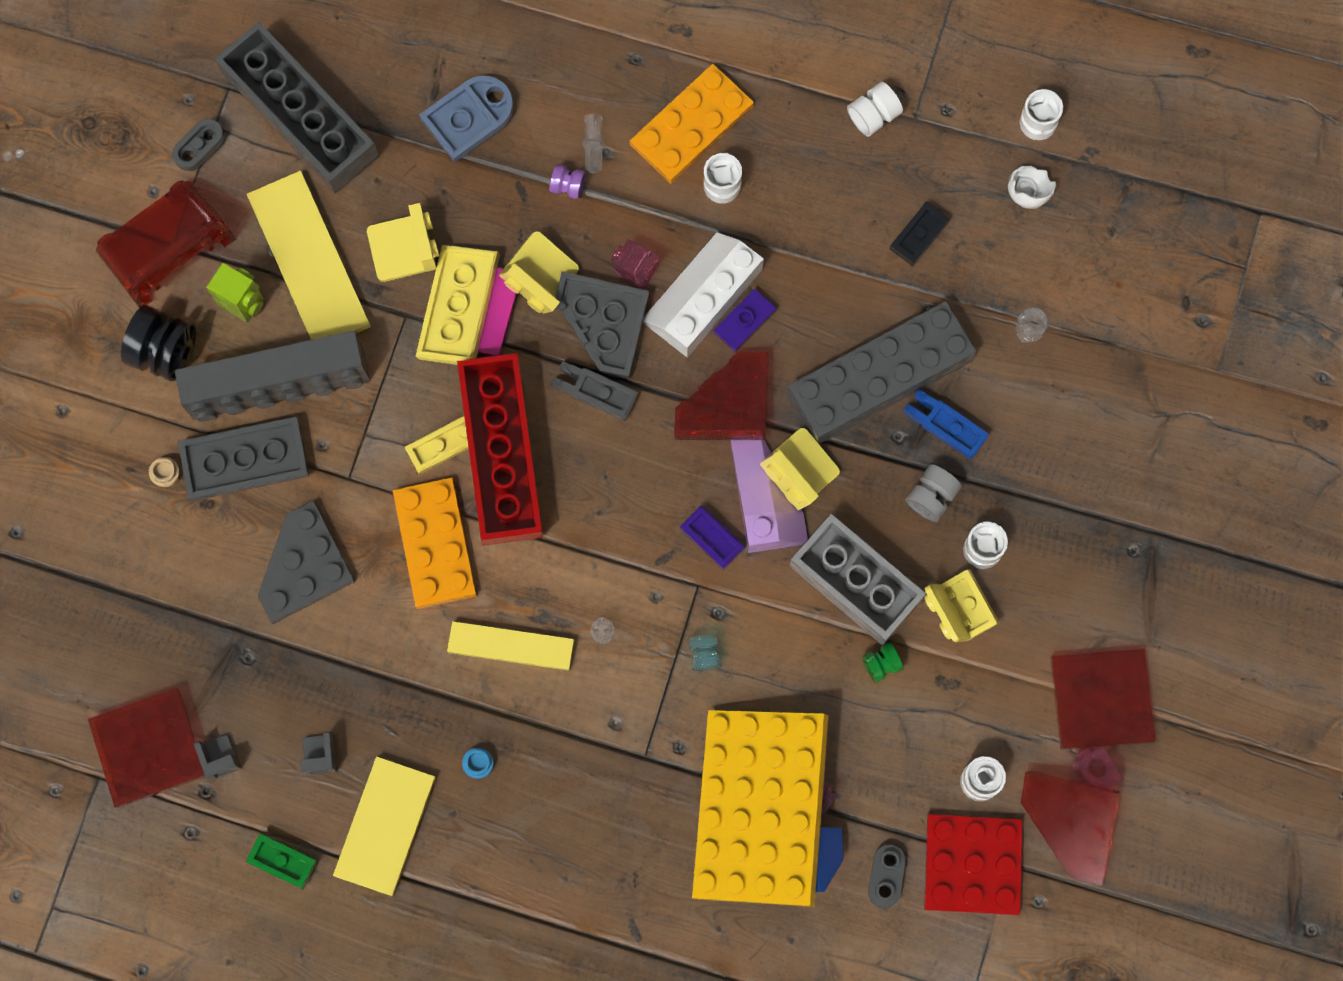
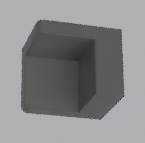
M323 732V736L303 738L304 759L300 760L301 773L307 776L337 772L334 735L331 732Z
M223 735L206 743L200 741L193 743L207 779L213 781L241 769L229 736Z

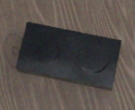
M926 201L890 245V250L913 267L946 227L950 218Z

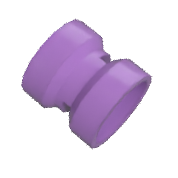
M556 164L551 177L549 191L555 194L567 192L570 198L579 200L585 184L586 171L576 169L571 172L567 166Z

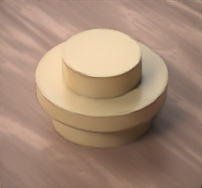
M168 457L156 459L149 468L151 481L159 487L172 486L180 475L178 464Z

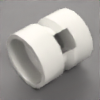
M879 82L868 90L867 97L860 96L847 106L850 118L856 127L867 137L883 127L884 120L891 122L903 113V108L897 95L884 82Z
M1046 89L1036 90L1028 96L1019 121L1021 131L1025 136L1033 140H1044L1053 135L1063 113L1061 98L1055 92Z
M718 153L711 156L704 166V191L706 196L716 203L733 201L741 191L742 167L739 160L733 155Z
M983 522L977 524L972 528L964 542L963 553L965 559L975 568L987 569L993 567L999 562L1007 549L1008 539L1006 532L996 523Z
M984 756L974 759L964 768L960 776V785L963 792L968 798L975 801H986L993 798L1003 789L1006 782V773L998 760Z

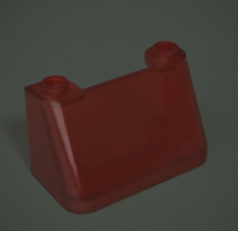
M178 181L171 186L168 193L112 234L108 233L102 236L97 242L96 253L140 308L152 302L149 293L153 287L156 291L161 289L159 282L205 248L211 252L214 249L212 246L214 243H220L226 248L236 238L228 224L191 181Z

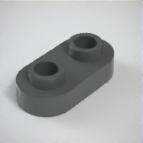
M213 119L199 121L173 148L172 156L176 165L184 171L198 169L222 145L224 141L222 127ZM208 134H214L213 139H205ZM189 154H193V155H194V157H193L192 160H190V161H186V160H185V157H186L187 155H189Z
M895 845L880 847L873 857L868 896L870 901L879 908H890L900 898L905 868V855ZM886 855L894 856V866H887L884 863ZM881 886H887L890 889L891 894L888 898L880 896L879 889Z

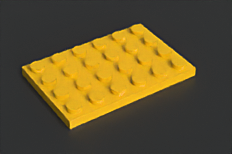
M708 710L692 898L814 907L829 715L820 713Z

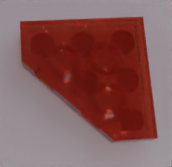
M737 352L729 359V363L718 373H713L698 387V391L687 401L683 400L675 408V440H766L768 352Z
M1033 771L1025 772L1020 803L1072 879L1100 886L1105 884L1120 791Z

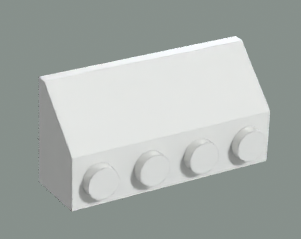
M717 232L644 316L643 323L688 358L763 270L764 258L742 241Z

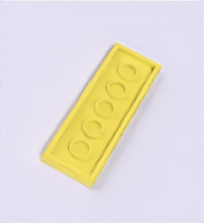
M298 171L247 193V197L310 339L314 340L351 331L358 333L370 328V323L302 172Z

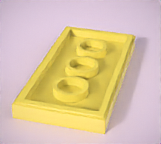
M442 245L417 347L416 357L419 360L457 365V361L475 359L477 357L500 254L497 251Z
M376 757L333 876L393 897L436 777Z

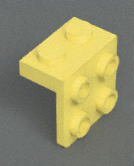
M420 203L408 205L411 216L371 225L367 228L369 244L379 281L386 282L436 270L434 258L439 257L436 240H430L428 230L433 229L429 212L423 213Z
M534 232L500 272L499 276L505 280L504 284L511 291L517 294L520 293L528 300L527 304L532 309L544 314L552 312L560 303L555 297L561 272L577 274L579 267L543 234Z
M805 428L798 429L759 463L767 476L775 482L785 494L787 500L797 510L810 505L819 497L818 493L840 473L838 466Z
M970 569L963 571L943 584H932L925 587V592L927 593L924 596L925 601L932 612L938 613L942 621L939 624L940 628L948 640L952 639L954 642L969 641L1000 623Z

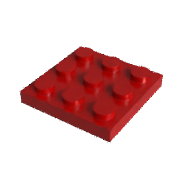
M928 814L924 910L1019 916L1021 902L1022 820Z

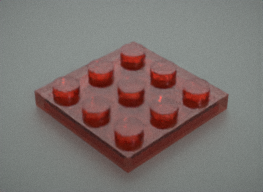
M1145 649L1058 655L1050 658L1060 750L1155 742Z
M178 688L88 719L115 808H120L205 777L193 744L196 741Z

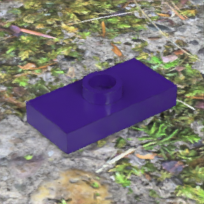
M754 289L714 329V334L736 352L776 312V307Z
M702 506L680 526V529L723 570L745 549V546Z

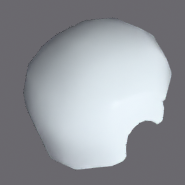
M1020 166L1012 172L1008 183V191L1014 202L1023 208L1036 209L1047 203L1054 195L1056 182L1049 180L1047 170H1040L1033 166Z

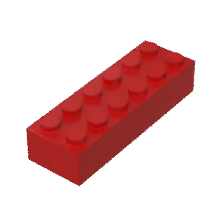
M518 353L457 361L481 544L485 546L542 538V526Z

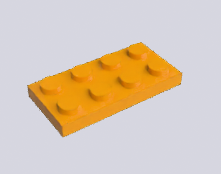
M712 64L630 140V146L671 184L754 107V102Z
M453 478L393 490L416 609L476 597L477 594Z

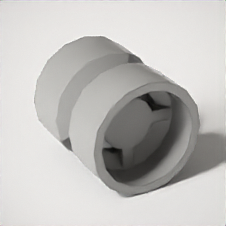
M929 465L920 478L921 485H915L905 501L924 518L938 522L947 509L946 501H953L962 485L946 470L936 465Z

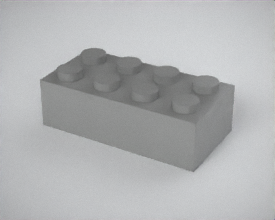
M832 514L801 547L790 562V567L881 645H884L926 595L924 591Z

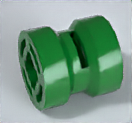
M890 642L881 646L880 651L876 653L869 652L862 656L863 663L874 683L885 679V676L889 673L896 674L904 670L901 659Z

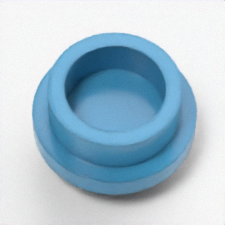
M479 747L472 748L466 752L462 760L463 770L469 777L474 779H482L488 776L494 765L492 755L486 749Z

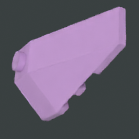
M760 431L730 435L748 553L804 545L808 541L802 509L797 510L787 500L785 494L767 476L765 470L759 464L771 454Z

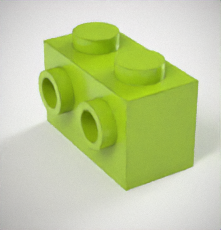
M222 263L206 287L219 307L247 323L252 316L256 317L263 307L262 301L264 298L259 291L260 286L253 281L254 276L240 267L236 271Z

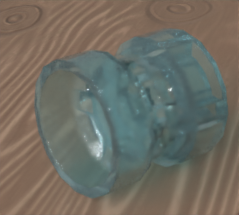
M700 635L688 639L689 649L693 652V658L691 659L693 671L712 670L722 667L721 656L717 654V647L719 646L718 635Z

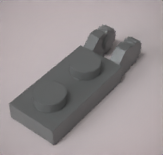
M561 362L559 369L567 375L578 378L574 386L561 379L553 378L551 386L571 395L574 399L626 421L638 397L637 391L586 368L580 369L567 362Z

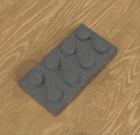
M297 416L178 441L186 491L190 502L310 477L300 422Z

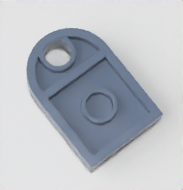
M477 76L467 80L419 114V118L455 163L507 125L513 113L512 96L508 87L499 79L491 76ZM493 91H499L504 95L503 99L498 103L490 102L487 97Z

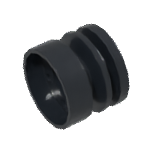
M143 305L135 312L125 331L121 347V361L141 371L147 370L150 367V372L153 375L162 376L165 380L171 382L175 381V370L186 368L192 355L197 334L196 325L188 320L182 321L178 316H171L168 319L164 311Z

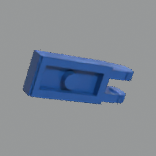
M917 390L914 394L915 399L925 407L932 409V411L926 416L915 407L906 405L903 412L916 423L922 424L921 427L971 461L989 434L941 400L937 401L923 391Z

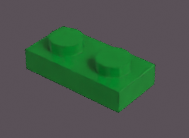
M259 833L245 862L300 889H304L317 860Z

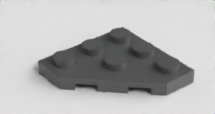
M561 272L555 298L560 302L557 306L600 373L629 379L649 291Z
M314 501L285 516L258 593V598L272 624L355 583Z

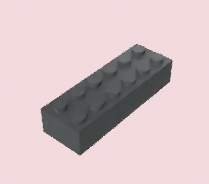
M260 22L255 24L215 58L221 73L334 193L379 156L375 143Z
M945 301L788 385L787 397L807 431L818 444H821L914 394L917 390H921L971 363L976 350Z
M355 331L175 370L181 405L193 420L197 419L200 422L213 420L216 418L215 415L224 413L238 415L251 407L257 406L259 409L269 408L275 405L274 402L278 401L297 402L310 394L316 393L318 396L329 395L334 392V389L342 387L356 389L362 387L363 383L370 382L364 349Z

